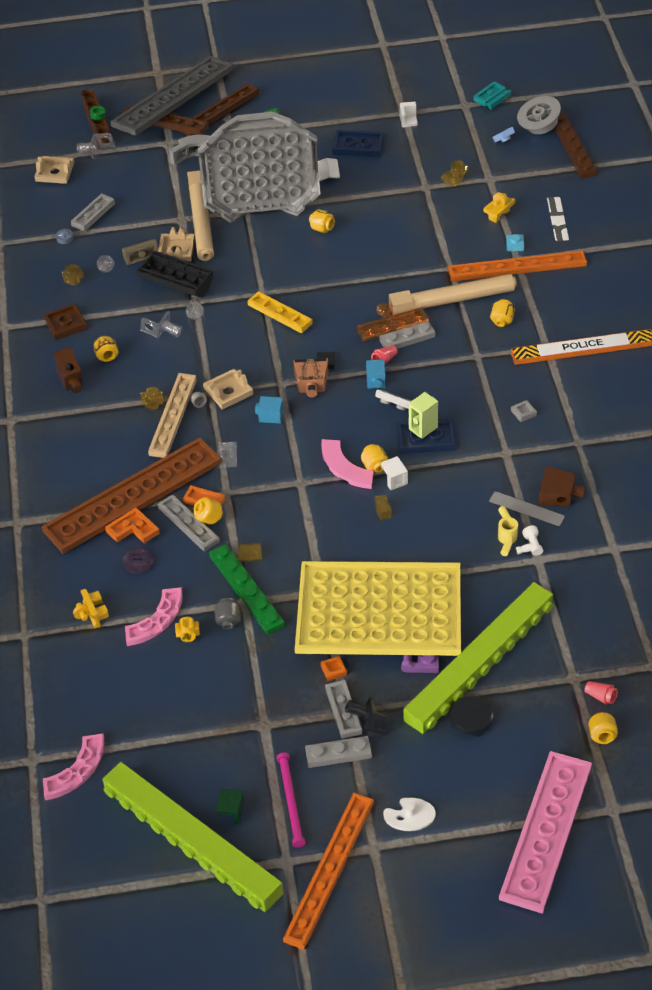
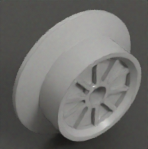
M540 96L533 98L520 108L517 114L518 123L533 134L547 133L556 126L561 112V105L554 97Z

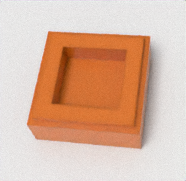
M340 656L320 662L327 681L347 676V670Z

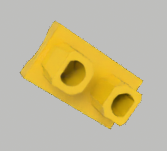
M498 192L493 196V201L484 207V212L488 214L489 220L497 222L502 214H507L510 211V207L515 204V199L508 198L505 193Z
M83 589L81 590L83 604H76L73 615L76 619H82L83 621H86L89 615L94 628L100 627L99 621L109 617L108 610L105 605L94 607L103 603L99 591L88 594L87 590Z

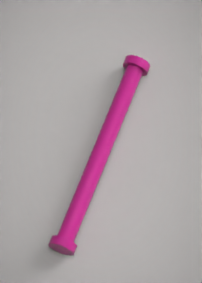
M280 753L277 755V762L280 763L294 837L292 844L293 847L299 848L303 847L306 841L302 837L288 763L290 757L288 753Z

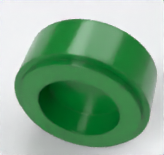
M94 106L90 109V117L92 119L101 120L105 118L106 110L104 107Z

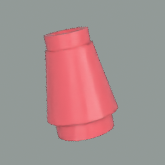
M391 345L376 349L372 353L371 359L384 360L385 365L397 355V348Z
M588 681L585 686V693L607 705L608 703L613 704L615 702L618 689L614 688V685Z

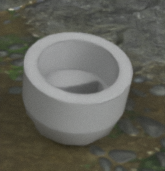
M194 392L192 394L191 402L195 407L201 408L206 404L207 398L203 393Z

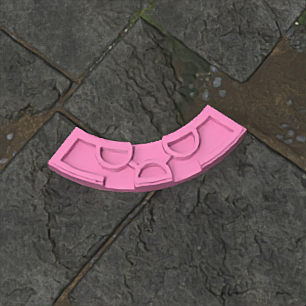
M322 439V456L329 466V470L338 478L348 481L351 485L372 489L374 470L363 469L349 462L341 451L340 440Z
M182 587L163 589L157 611L151 617L125 626L127 646L148 641L170 626L181 608L183 598Z
M104 733L83 736L82 747L76 762L70 768H66L56 775L43 778L45 800L70 793L82 785L94 773L104 752Z

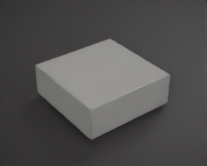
M528 400L511 406L512 413L520 422L537 416V411Z

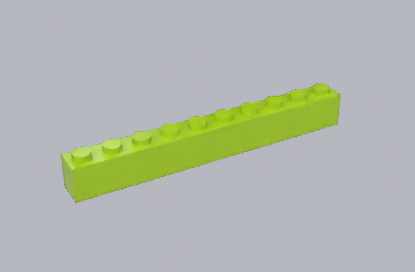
M533 582L404 708V722L422 734L428 729H432L436 725L437 720L442 715L445 716L458 699L462 698L469 689H473L477 681L482 676H486L490 668L495 663H499L503 655L507 651H511L520 638H524L528 630L532 626H536L545 613L548 614L552 610L553 594Z
M122 762L103 778L104 792L110 798H116L124 809H130L140 821H146L150 824L151 828L157 834H163L170 844L179 846L187 857L196 859L204 870L213 872L221 883L226 882L230 885L237 895H243L247 898L254 908H260L266 913L283 895L281 881Z

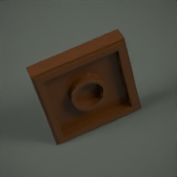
M76 304L43 314V319L55 340L88 329L87 323Z

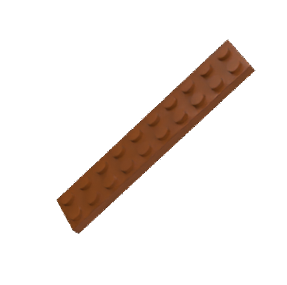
M199 437L41 526L42 531L59 551L64 554L105 531V526L135 507L140 511L222 464V460Z

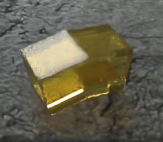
M387 495L375 496L376 514L380 520L383 521L391 518L392 508L388 504Z
M240 543L237 550L239 561L251 562L262 560L260 543Z

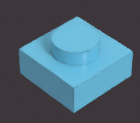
M506 235L507 251H524L523 235Z

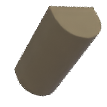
M155 239L122 248L126 264L131 265L146 260L154 250L158 251L157 242Z

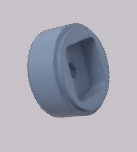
M69 229L59 230L56 233L57 242L60 244L72 242V231Z

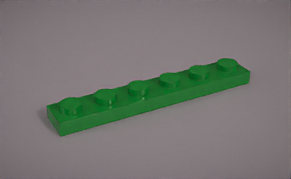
M227 544L209 551L211 560L267 636L284 628L285 622Z

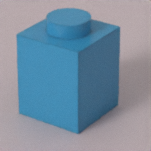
M366 360L367 389L386 388L384 360Z
M261 396L259 404L256 403L255 414L258 415L259 422L281 424L283 399L280 397Z

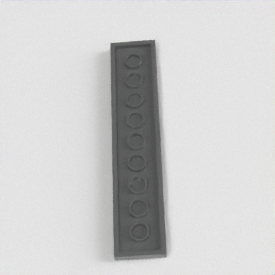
M212 56L207 57L111 120V127L131 135H138L233 71L234 64Z

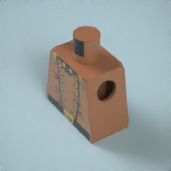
M328 358L293 360L294 375L299 392L306 393L308 397H315L317 392L325 391L328 378Z

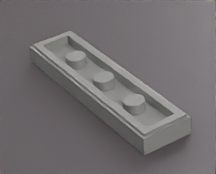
M174 495L158 503V508L204 552L220 542L219 537L203 522L198 521L194 514Z

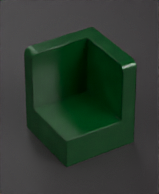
M222 788L216 811L221 814L233 815L234 824H239L244 807L243 791Z

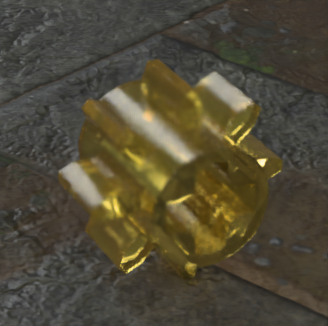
M69 264L65 267V271H62L64 282H68L70 285H77L80 283V278H84L81 266L78 267L76 264Z
M155 387L146 388V393L141 392L142 405H145L150 410L158 409V404L163 405V392H159Z

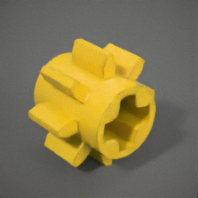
M191 617L181 618L179 623H175L176 637H181V640L184 642L193 641L196 636L200 635L199 622H194V619Z

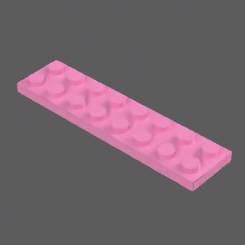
M550 751L499 895L500 901L543 914L592 768L591 762Z

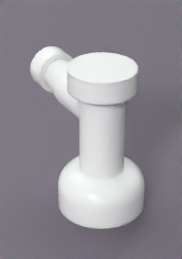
M532 525L524 528L522 531L523 536L530 543L521 547H515L517 555L529 551L535 556L542 554L543 548L537 540L539 534L537 527Z

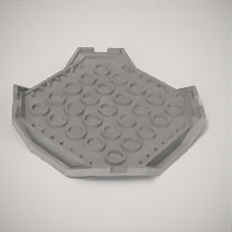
M274 112L235 116L221 125L198 148L204 207L212 212H218L223 219L230 223L246 213L282 210L298 216L305 209V205L308 202H313L321 194L318 173L317 136L291 118Z

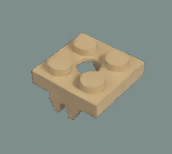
M38 157V161H36L37 171L34 176L35 181L67 184L74 166V158ZM54 169L59 170L57 174H51L50 172L54 171Z
M172 227L170 234H161L158 252L184 261H192L195 234H185L182 227H179V232H176L175 227Z
M232 369L203 383L205 391L222 410L253 395V389L248 385L245 374L242 375L241 370L236 371ZM229 388L234 391L231 394H225L223 390Z

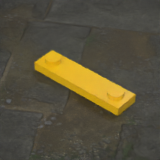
M259 291L248 300V306L300 333H303L313 324V319Z

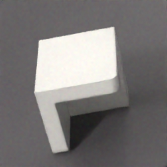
M415 102L400 103L402 127L418 125Z
M325 158L318 161L319 181L328 178H340L337 159Z
M398 456L381 462V467L387 474V485L390 490L408 484V471Z

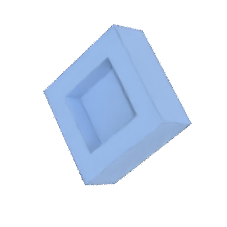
M513 127L508 128L493 136L495 143L500 140L503 143L511 139L510 135L515 133Z

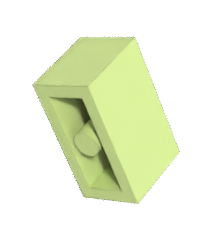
M426 392L409 403V430L420 438H424L438 428V401Z

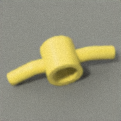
M501 506L498 510L503 519L498 524V539L504 544L500 552L501 555L508 556L512 544L516 542L518 537V522L511 518L505 506Z

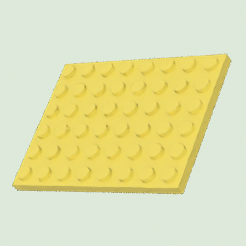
M302 561L295 654L458 656L461 653L460 563Z

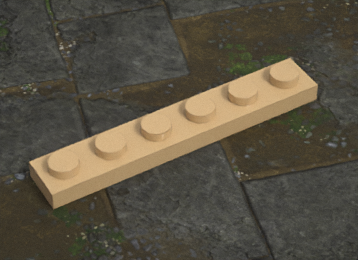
M178 373L149 447V456L164 458L169 454L196 384V375Z

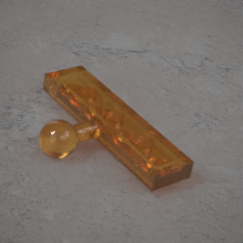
M380 303L376 310L378 315L384 318L357 325L356 331L364 342L378 338L380 335L429 321L422 307L391 316L390 306L387 303Z

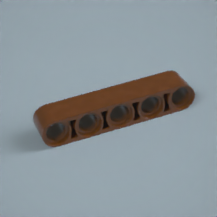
M92 89L83 90L81 92L82 105L98 146L106 147L111 143L106 119L94 120L90 117V109L94 106H100L96 94Z

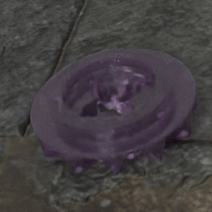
M133 547L132 551H127L126 555L123 556L124 568L128 572L135 574L148 571L154 563L153 554L150 553L149 549L144 550L143 547L140 549Z

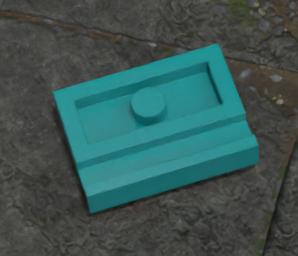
M494 81L475 94L474 101L484 107L488 106L491 110L510 97L512 90H506V87Z

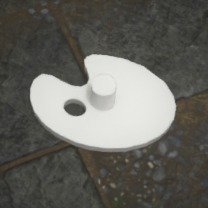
M418 798L400 799L402 810L386 808L383 813L384 820L388 825L403 831L423 829L429 826L435 819L434 807L430 803ZM397 817H403L404 820H398Z

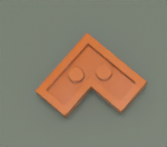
M136 507L105 526L106 532L117 543L132 533L144 544L160 534L159 528Z

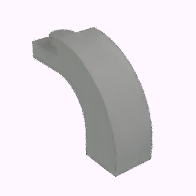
M191 135L179 139V145L169 149L171 163L176 165L187 158L198 156V148L210 136Z

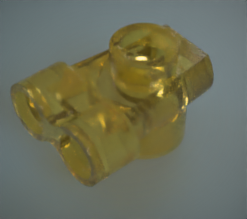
M461 160L453 161L451 163V170L446 171L441 176V180L444 183H449L452 187L457 186L468 171L467 165Z

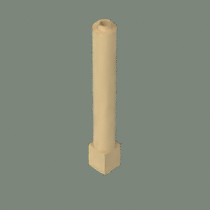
M200 171L187 172L197 256L200 260L208 261L214 256L209 212L204 207Z
M512 274L415 293H410L409 290L389 294V308L393 318L413 315L415 310L511 292L517 287V281Z

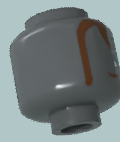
M233 598L219 600L214 607L216 624L222 626L223 629H233L235 625L239 624L241 621L239 603Z

